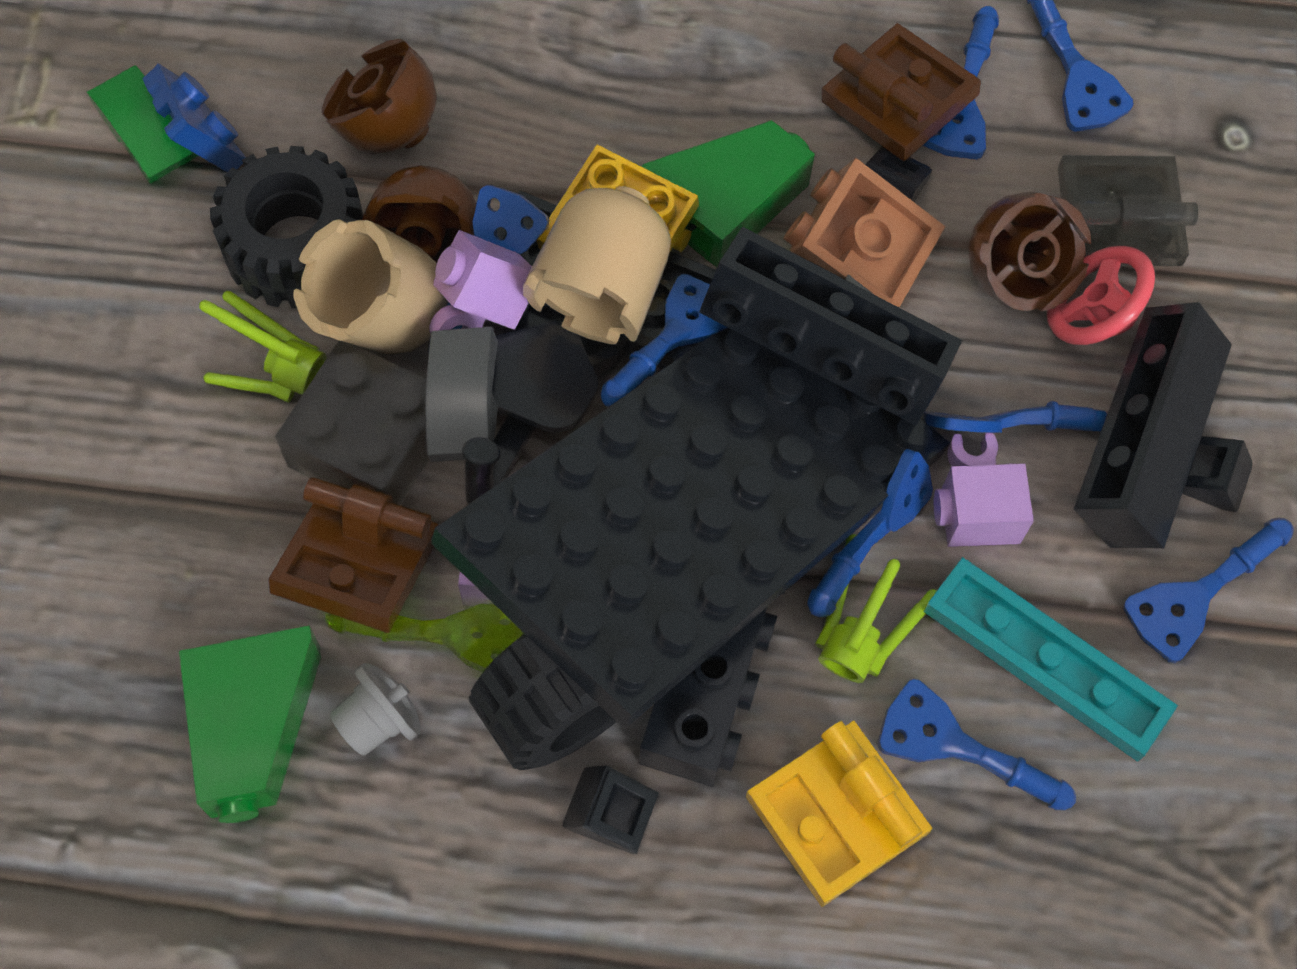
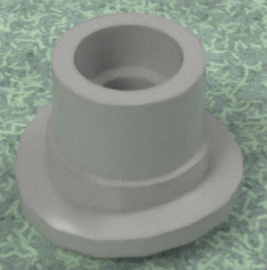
M363 663L356 668L355 675L360 684L354 688V692L330 713L334 726L344 740L356 752L365 756L389 737H395L400 732L408 740H414L421 732L420 721L415 707L407 695L410 693L408 688L403 683L398 684L392 676L369 663Z

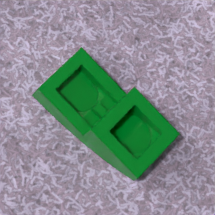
M134 65L87 91V96L117 141L122 142L149 184L198 157V155L168 137L164 128L173 119L169 114L164 118L156 111L152 102L153 97L148 92L143 81L145 75Z

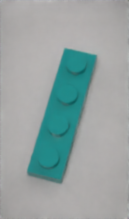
M963 557L928 602L924 613L1137 762L1146 755L1178 707L1176 703Z

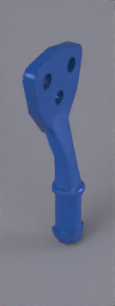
M1026 0L1031 5L1042 28L1041 35L1047 39L1059 56L1067 74L1062 95L1067 127L1075 132L1101 128L1128 114L1134 105L1133 99L1112 74L1086 60L1076 50L1067 30V22L1061 18L1054 1ZM1085 87L1092 88L1094 94L1087 93ZM1109 100H1115L1118 106H1112ZM1078 111H1084L1087 117H1081Z
M991 6L982 7L975 13L972 20L974 25L969 42L964 46V54L966 56L964 69L976 77L980 72L983 62L991 55L990 44L994 31L999 25L998 13ZM975 99L937 132L939 135H933L922 145L945 156L976 160L981 158L986 149V126ZM957 119L961 123H954L952 120ZM968 140L971 141L973 144L969 145L966 144L964 141Z
M494 185L483 186L480 189L473 218L474 236L521 255L527 252L549 227L550 220L548 216L523 195ZM493 198L498 199L500 202V208L497 211L493 210L490 206ZM526 216L533 220V226L530 229L526 228L523 224V219ZM499 227L504 228L507 232L504 240L497 236ZM462 325L455 326L451 330L462 329Z
M682 274L677 277L665 302L664 328L655 339L639 351L633 352L627 364L612 380L609 379L605 382L601 391V401L605 406H611L641 385L647 377L653 376L657 365L668 352L679 346L703 342L711 335L728 328L699 313L710 284L690 275ZM685 292H692L694 295L688 296ZM692 315L695 316L697 319L691 320L688 319L687 316Z
M1050 401L1046 406L1012 410L984 417L925 411L922 420L929 426L955 431L1002 433L1003 428L1013 426L1044 425L1048 431L1058 428L1101 432L1107 413L1105 410L1059 405L1056 401Z
M906 449L903 452L888 484L886 492L889 496L883 502L882 509L839 553H835L832 556V564L817 588L812 589L809 595L807 606L812 615L819 618L831 615L835 611V605L852 577L860 572V564L871 547L890 531L895 532L911 522L930 500L933 492L930 469L919 452L911 449Z
M1274 518L1265 522L1264 527L1241 546L1233 547L1230 550V557L1213 573L1195 582L1159 583L1129 596L1123 604V608L1140 638L1168 662L1176 663L1181 661L1203 632L1210 600L1224 585L1245 572L1248 574L1254 572L1257 564L1280 546H1285L1291 540L1294 533L1292 523L1286 518ZM1141 605H1148L1151 608V615H1142L1139 607ZM1174 605L1181 607L1183 615L1180 617L1174 616L1171 612V607ZM1168 635L1175 636L1178 639V645L1170 646L1166 642V637Z
M913 679L908 681L886 710L877 742L878 748L883 754L915 762L947 758L960 759L982 766L1004 780L1008 787L1015 786L1046 802L1051 809L1066 810L1076 803L1075 791L1065 780L1061 779L1059 781L1027 764L1023 757L1015 758L985 747L965 734L947 703L920 680ZM912 696L920 700L921 705L919 708L913 707L910 704ZM923 726H931L934 730V735L932 737L926 736L923 732ZM895 731L903 734V743H897L893 739Z

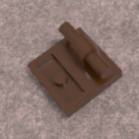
M896 23L863 53H860L847 43H843L838 47L833 56V62L843 68V70L822 87V103L899 159L905 161L980 94L981 80L908 29Z
M311 477L305 486L303 500L313 504L268 578L270 594L389 633L434 548L431 540L438 523L432 522V517L429 514L393 503L391 495L354 484L349 489Z

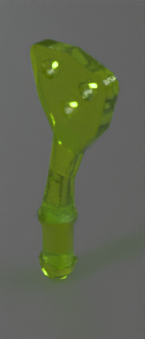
M478 604L447 616L444 619L421 621L398 615L389 633L329 613L325 614L326 624L335 632L341 634L348 632L381 638L382 642L425 641L445 645L464 664L481 672H484L487 666L494 660L490 657L491 655L500 654L522 636V630L494 604ZM501 619H507L511 623H509L508 625H502L499 623V621ZM474 632H480L483 634V636L480 638H474L471 636V634Z

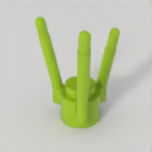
M231 291L223 293V300L267 332L208 300H202L199 303L201 311L268 348L269 351L264 362V371L272 375V381L207 372L203 377L206 383L269 394L288 403L292 400L295 392L303 396H309L317 387L327 362L326 353L320 351L319 347L300 339Z
M852 533L846 539L845 546L856 536V534ZM895 558L889 560L859 618L847 616L844 623L839 624L848 584L835 605V611L831 615L826 616L824 627L815 642V645L822 649L818 657L819 662L834 674L856 683H863L868 673L878 677L888 656L926 614L924 610L937 591L935 589L929 590L879 645L877 641L881 634L872 626V623L900 569L899 560Z

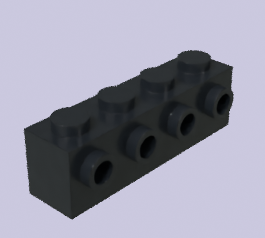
M744 227L741 228L720 260L699 313L915 426H917L945 379L963 341Z
M1199 302L1147 307L1142 316L1074 506L1077 514L1110 548H1165L1232 346L1231 342Z
M768 607L654 704L640 746L639 765L710 787H714L719 768L732 771L742 734L731 731L737 708L750 711L760 678L759 673L749 671L755 649L764 652L768 651L778 617L777 615L767 613Z

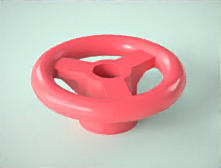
M1111 246L1084 257L1083 262L1089 264L1085 278L1098 270L1095 281L1085 289L1083 295L1068 303L1065 300L1054 309L1047 310V322L1053 334L1069 344L1089 345L1120 335L1130 329L1149 302L1155 284V270L1151 260L1145 253L1134 247ZM1121 263L1132 266L1136 271L1137 280L1132 294L1119 283L1118 272ZM1074 320H1090L1093 325L1089 327H1074L1069 323Z

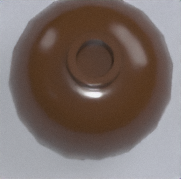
M388 40L361 55L367 65L355 76L346 69L337 78L328 91L321 108L322 115L327 119L326 122L340 137L358 150L370 154L395 152L403 147L409 149L419 144L429 131L428 124L433 117L437 101L432 72L422 57L404 40Z
M418 165L403 168L381 181L365 209L362 220L374 222L418 246L437 263L441 253L451 246L458 230L474 236L473 218L477 203L470 188L457 176L440 168Z
M1023 192L1004 196L986 209L973 228L969 243L970 269L979 287L1004 306L1021 311L1054 309L1074 294L1086 276L1089 264L1084 263L1083 260L1086 254L1085 243L1091 245L1090 230L1082 213L1066 199L1038 192Z

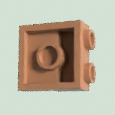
M854 158L838 172L832 168L825 172L810 194L818 202L811 215L806 211L802 212L789 227L784 240L792 245L789 251L843 279L849 274L874 295L900 307L946 226L859 159Z

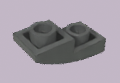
M492 327L431 332L426 386L427 455L431 462L465 460L462 454L463 445L466 441L475 437L487 438L494 442L498 405L492 393L498 340Z

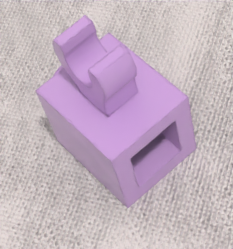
M458 230L451 246L447 247L438 259L435 271L436 277L433 284L451 305L445 306L436 312L430 322L429 332L451 330L458 325H462V329L483 327L486 319L515 330L529 303L523 296V284L532 266L516 252Z
M985 433L981 442L982 454L979 456L970 455L964 450L961 434H954L948 447L947 455L951 468L942 489L935 490L933 503L936 525L945 526L948 547L1021 544L1034 522L1026 465H996L998 442L993 433Z

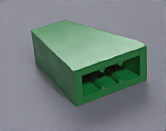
M771 120L645 163L641 167L698 195L699 207L685 227L691 231L688 245L717 268L720 260L742 227L758 234L809 186L815 153L809 149L807 143L800 136L792 132H786Z
M310 625L179 651L196 802L210 818L218 817V821L221 823L243 822L259 815V808L277 805L321 660L320 645Z

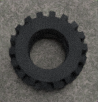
M277 146L265 149L267 155L258 159L254 154H251L242 159L244 167L241 170L231 168L224 175L227 186H217L213 195L216 206L210 208V220L226 266L237 285L242 284L245 293L255 300L263 294L267 305L279 307L281 302L285 300L289 301L291 309L297 308L293 298L294 290L296 288L301 290V278L306 264L299 261L305 246L317 231L333 220L340 219L347 223L362 220L363 211L356 184L352 177H347L345 167L338 161L329 164L327 154L316 149L311 155H306L302 146H290L289 152L280 153ZM304 216L318 220L312 228L296 237L276 239L265 236L273 225L290 217Z
M526 634L509 645L487 666L474 684L469 696L470 704L512 767L518 770L538 768L558 761L580 749L617 722Z

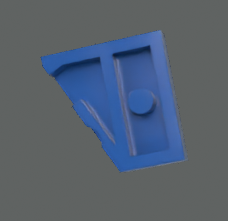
M158 63L143 78L148 92L153 97L152 102L156 111L164 118L169 114L173 119L164 128L168 137L226 172L231 168L238 169L243 164L242 159L246 157L234 142L239 136L235 128L220 113L215 110L210 111L204 103L209 98V95L195 78L187 72H183L178 76Z

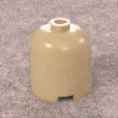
M619 186L616 189H586L569 199L560 211L523 284V296L539 312H541L546 303L552 309L565 315L561 326L570 332L607 344H616L620 334H625L630 341L634 342L641 331L668 261L671 245L669 229L661 216L649 206V200L646 196L635 189L625 186Z
M338 219L333 220L317 231L301 252L299 261L306 264L301 278V290L296 288L293 298L300 318L314 332L366 349L392 355L411 352L431 338V333L429 332L430 322L437 311L447 306V300L433 285L436 277L437 263L418 246L374 222L357 220L347 223Z

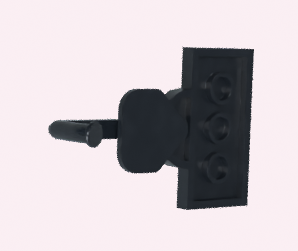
M521 190L518 192V194L523 195L544 212L548 218L557 206ZM526 216L523 219V224L528 229L533 226V220ZM499 227L497 236L504 240L507 236L506 230ZM537 241L527 252L521 254L531 266H533L541 250L538 248ZM670 251L667 264L637 340L634 342L630 341L625 334H620L616 344L590 340L564 329L561 325L565 315L552 309L546 303L541 312L535 310L528 303L515 331L496 335L498 346L492 393L498 405V411L508 415L494 438V442L487 438L475 437L469 439L463 445L462 454L465 458V495L467 504H470L508 477L536 428L558 433L568 431L581 422L598 392L597 376L613 369L627 353L631 355L633 352L639 351L655 339L664 328L665 302L677 277L682 274L690 275L707 284H711L716 270ZM685 292L688 296L694 295L692 292ZM692 315L687 316V318L691 320L697 319L695 316ZM699 343L679 346L663 357L657 366L661 368L667 367Z

